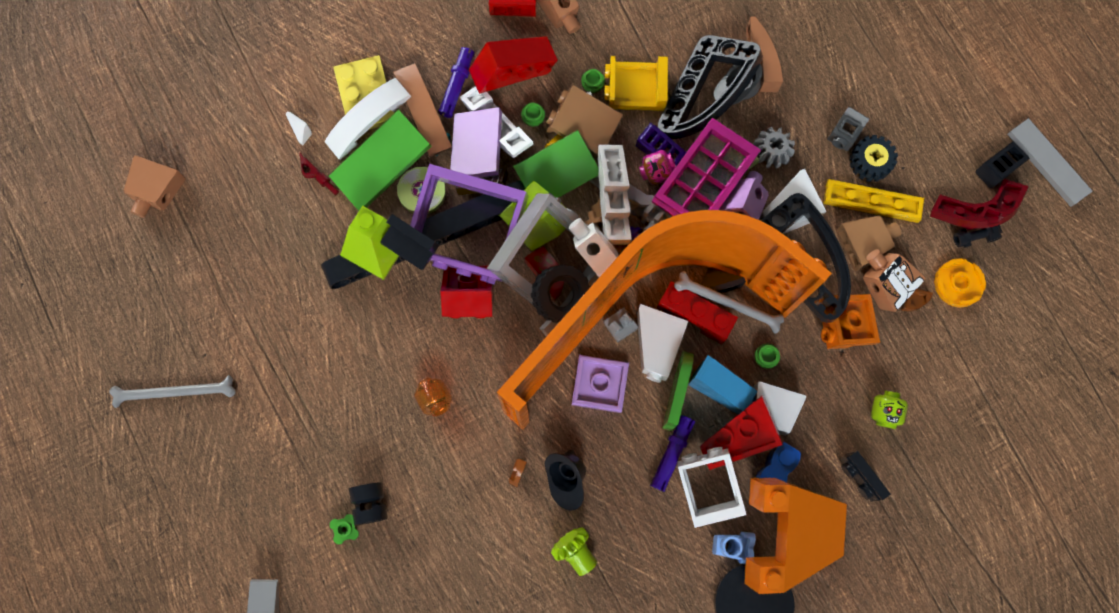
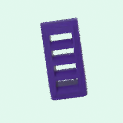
M651 122L638 137L635 145L647 155L659 150H665L666 147L670 150L667 154L671 153L673 155L676 153L678 155L674 160L676 166L687 153ZM652 136L653 140L650 143H648V138ZM658 142L662 143L657 150L654 148Z

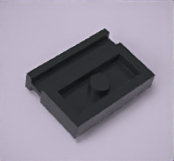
M858 451L847 453L839 459L843 464L841 466L843 472L849 478H853L859 485L857 487L859 493L866 500L869 499L871 502L880 501L891 495Z

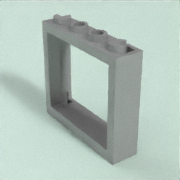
M551 193L536 194L487 267L488 270L531 304L533 302L531 298L532 284L509 266L510 262L545 210L568 231H570V224L579 217L573 210L565 208L560 204L561 199L554 197ZM589 264L583 272L585 277H588L593 272Z

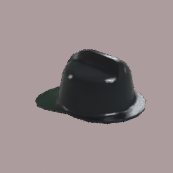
M569 450L563 454H550L546 457L544 464L552 498L563 509L569 511L576 510L582 505L584 500L582 482L586 475V467L583 461L576 456L574 450Z

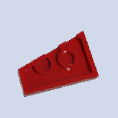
M761 395L700 445L702 454H707L709 449L722 447L723 450L728 449L731 461L735 462L783 445L782 438L764 395ZM725 461L709 463L707 466L709 470L725 465Z

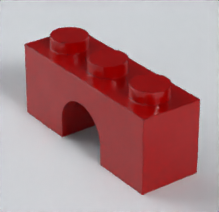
M671 281L656 309L693 323L700 328L701 334L722 345L728 338L738 317L689 290L677 291L674 286L675 283Z

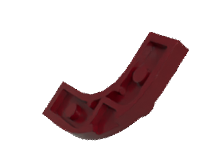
M1004 179L992 200L978 204L963 202L940 194L931 210L930 217L966 229L998 226L1010 220L1017 213L1029 186Z

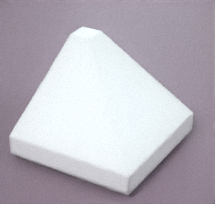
M287 111L286 116L298 142L304 145L312 135V131L306 122Z

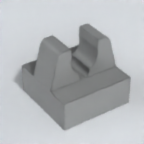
M625 307L603 322L617 343L638 329L637 324Z

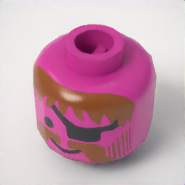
M659 150L644 156L642 160L643 166H640L639 170L643 180L648 179L652 185H657L667 180L676 168L671 153L667 154L666 151Z

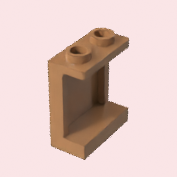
M572 85L568 91L564 89L559 96L557 102L560 103L557 111L552 110L546 121L549 124L546 131L548 133L553 131L562 137H566L578 130L591 155L596 160L598 159V146L608 144L623 114Z

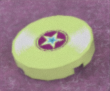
M415 167L408 170L400 178L397 185L398 198L402 206L411 213L415 211L428 167ZM437 182L428 214L436 211L443 204L446 195L444 182Z

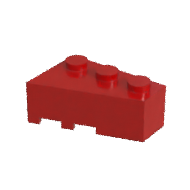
M547 36L491 41L485 44L469 68V72L479 94L534 77L547 75L551 72L558 59Z

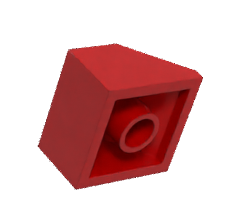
M448 266L447 270H444L440 290L442 317H475L480 319L492 317L494 284L481 281V276L473 273L471 277L457 274L456 268Z

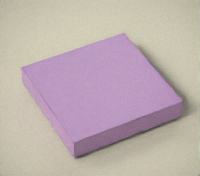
M579 355L572 405L622 413L629 362Z

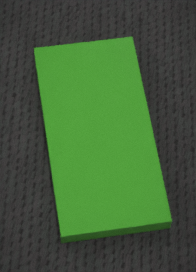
M398 110L338 166L329 177L359 211L362 205L367 208L429 150L432 145L406 116Z

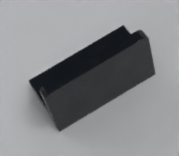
M391 214L386 222L390 225V228L380 243L420 270H424L440 245Z

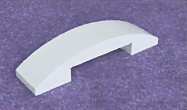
M396 78L384 83L347 112L332 129L325 143L337 158L341 160L358 145L356 140L390 110L395 112L411 95Z
M476 86L460 96L469 112L498 108L494 104L492 97L487 92L479 94ZM502 113L500 148L515 158L532 146L533 141L520 127L516 128Z

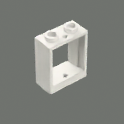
M715 447L707 450L705 455L688 454L681 457V461H677L695 528L746 515L728 449L723 450L722 447ZM724 460L735 500L697 509L686 469Z

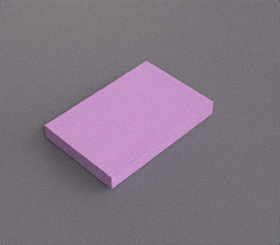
M499 107L454 114L450 170L478 178L499 175V140L501 139L502 111Z

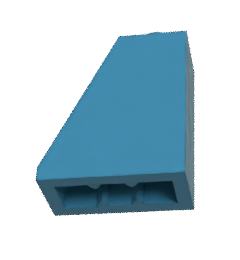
M709 355L700 363L688 384L736 414H739L752 404L757 390Z

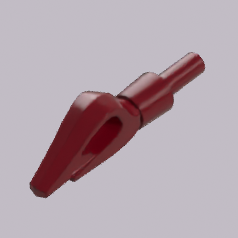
M300 152L302 175L308 179L315 178L322 187L326 186L334 195H337L339 190L330 183V179ZM304 166L309 167L311 171L306 173Z

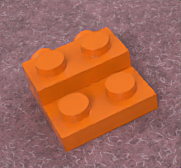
M871 294L850 295L845 311L834 322L826 323L822 321L821 339L826 343L827 349L880 343ZM825 298L819 300V304L822 303ZM832 306L826 307L824 313L826 315L829 313L833 314L834 308Z

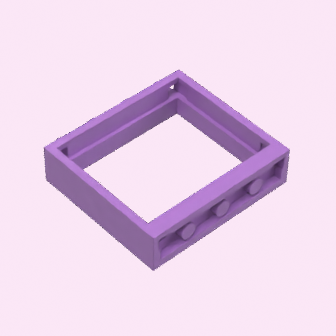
M429 164L410 226L422 233L437 182L441 181L517 203L507 233V239L524 213L528 194L523 190ZM435 253L430 259L433 262L432 266L439 269L447 270L449 266L456 268L457 274L471 277L473 273L481 276V281L495 284V281L503 282L486 268Z

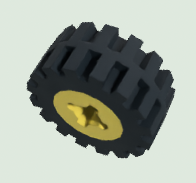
M872 135L870 138L867 136L855 146L850 156V161H852L850 167L855 168L853 173L855 175L859 173V178L863 180L865 177L867 182H871L873 179L874 182L884 179L894 169L898 153H894L896 147L895 145L890 146L892 142L889 139L886 142L884 141L885 137L880 136L878 139L877 135Z

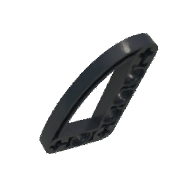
M713 35L702 37L698 41L658 121V128L669 138L680 139L696 134L703 130L712 118L717 120L742 94L756 73L763 59L760 46L755 42ZM730 47L735 48V51L732 54H724V51ZM715 61L743 66L725 92L709 108L693 119L686 121ZM699 63L705 64L701 70H693L695 65ZM695 83L692 89L684 90L686 84ZM680 102L685 103L682 109L674 110L676 104Z
M795 193L760 221L783 233L805 216L816 230L833 262L838 281V296L836 299L822 284L817 289V297H808L803 302L821 321L832 323L845 311L850 299L851 278L848 264L839 241L822 214L805 195ZM800 202L802 204L801 208H796L790 215L788 211L793 204ZM775 215L782 216L785 219V225L780 227L774 225L772 217ZM822 296H824L825 299L823 300V302L817 306L815 303L818 302ZM832 306L834 308L833 314L829 313L826 315L824 310L826 307Z

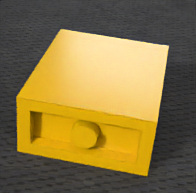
M615 56L610 57V64H605V78H609V86H605L604 100H609L608 106L613 109L664 111L668 100V57L658 56L657 63L616 62Z

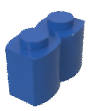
M785 442L781 446L772 448L766 457L765 467L761 468L754 478H777L787 482L788 474L797 467L800 461L801 452Z

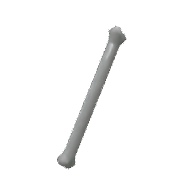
M686 271L679 274V281L674 284L677 291L689 290L764 322L771 327L774 334L780 331V324L784 322L782 314L770 315L698 284L688 277Z
M228 375L220 383L137 390H122L118 386H113L109 393L113 396V407L118 408L126 400L223 393L228 397H232L235 395L236 389L232 387L233 378Z

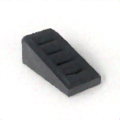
M1013 141L984 162L975 173L989 188H993L1030 158ZM1007 152H1009L1018 162L1016 163V161Z

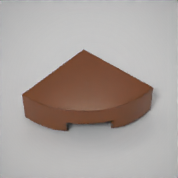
M917 288L902 304L901 311H915V309L922 308L930 301L933 292Z
M519 458L516 460L513 472L509 478L510 485L518 487L527 466L526 461Z

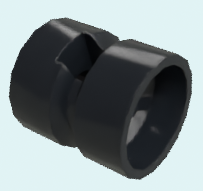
M382 482L349 488L350 502L355 505V508L352 510L354 526L388 519L386 504L381 503V500L384 498ZM372 503V509L366 510L365 504Z

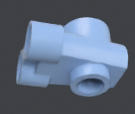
M741 532L740 535H714L712 552L714 555L738 559L740 564H746V557H754L755 534Z

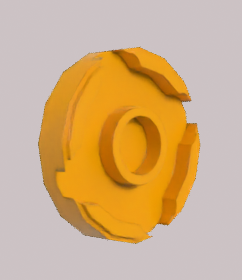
M959 258L946 262L938 269L935 274L934 285L941 300L948 305L960 308L968 307L980 300L986 288V280L979 266L968 262L966 259Z

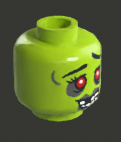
M885 390L884 395H876L874 397L871 418L876 421L875 425L896 429L897 426L904 424L908 403L900 399V393Z

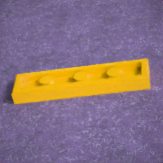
M828 179L823 204L919 223L922 219L924 198Z

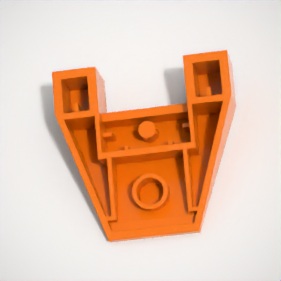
M777 478L750 479L749 505L764 513L778 512L775 556L746 557L744 584L758 594L785 593L844 556L846 503Z

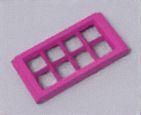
M712 118L651 202L671 216L692 211L719 210L756 159L761 149Z

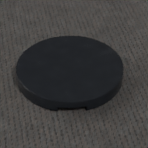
M746 564L739 565L730 570L722 577L715 591V613H794L795 611L794 596L791 589L785 593L758 594L744 584Z

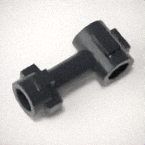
M1000 225L967 232L966 228L955 233L953 239L957 247L963 246L967 248L972 245L971 241L986 238L987 243L997 241L1002 238L1001 233L1003 231Z

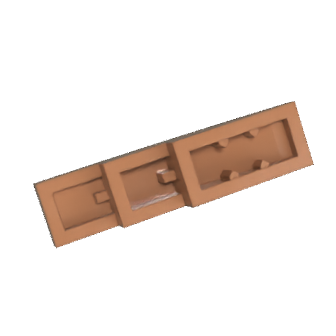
M416 64L394 71L395 78L411 95L406 104L417 130L432 145L427 150L429 157L452 149Z

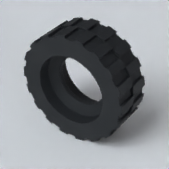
M558 265L543 270L535 278V283L532 284L531 298L533 299V306L537 309L536 312L547 321L551 320L554 323H559L591 287L588 283L589 280L582 274L581 270H577L571 265ZM558 281L568 283L573 291L571 302L564 307L555 305L550 299V289Z

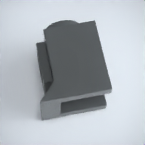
M848 107L827 140L831 141L836 148L844 149L848 152L869 121V118ZM846 122L856 127L853 134L842 129Z

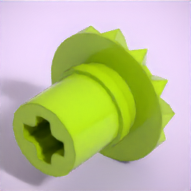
M583 527L566 533L565 536L561 537L554 544V548L551 551L556 561L565 559L579 576L589 573L598 562L587 548L586 541L589 538V533Z

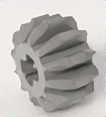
M772 127L768 128L767 132L761 131L758 135L759 138L754 141V146L761 149L758 154L760 156L758 163L765 161L766 168L773 164L776 169L781 166V163L784 165L788 164L790 161L789 157H792L795 153V150L792 149L795 141L788 140L790 133L782 134V127L778 128L777 132Z

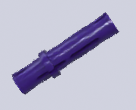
M460 48L456 64L451 68L452 75L438 110L440 115L444 112V117H453L464 81L469 77V67L475 55L473 50L468 53L470 48Z
M680 415L679 423L672 436L669 435L666 451L649 486L662 492L666 491L683 449L687 448V440L696 421Z

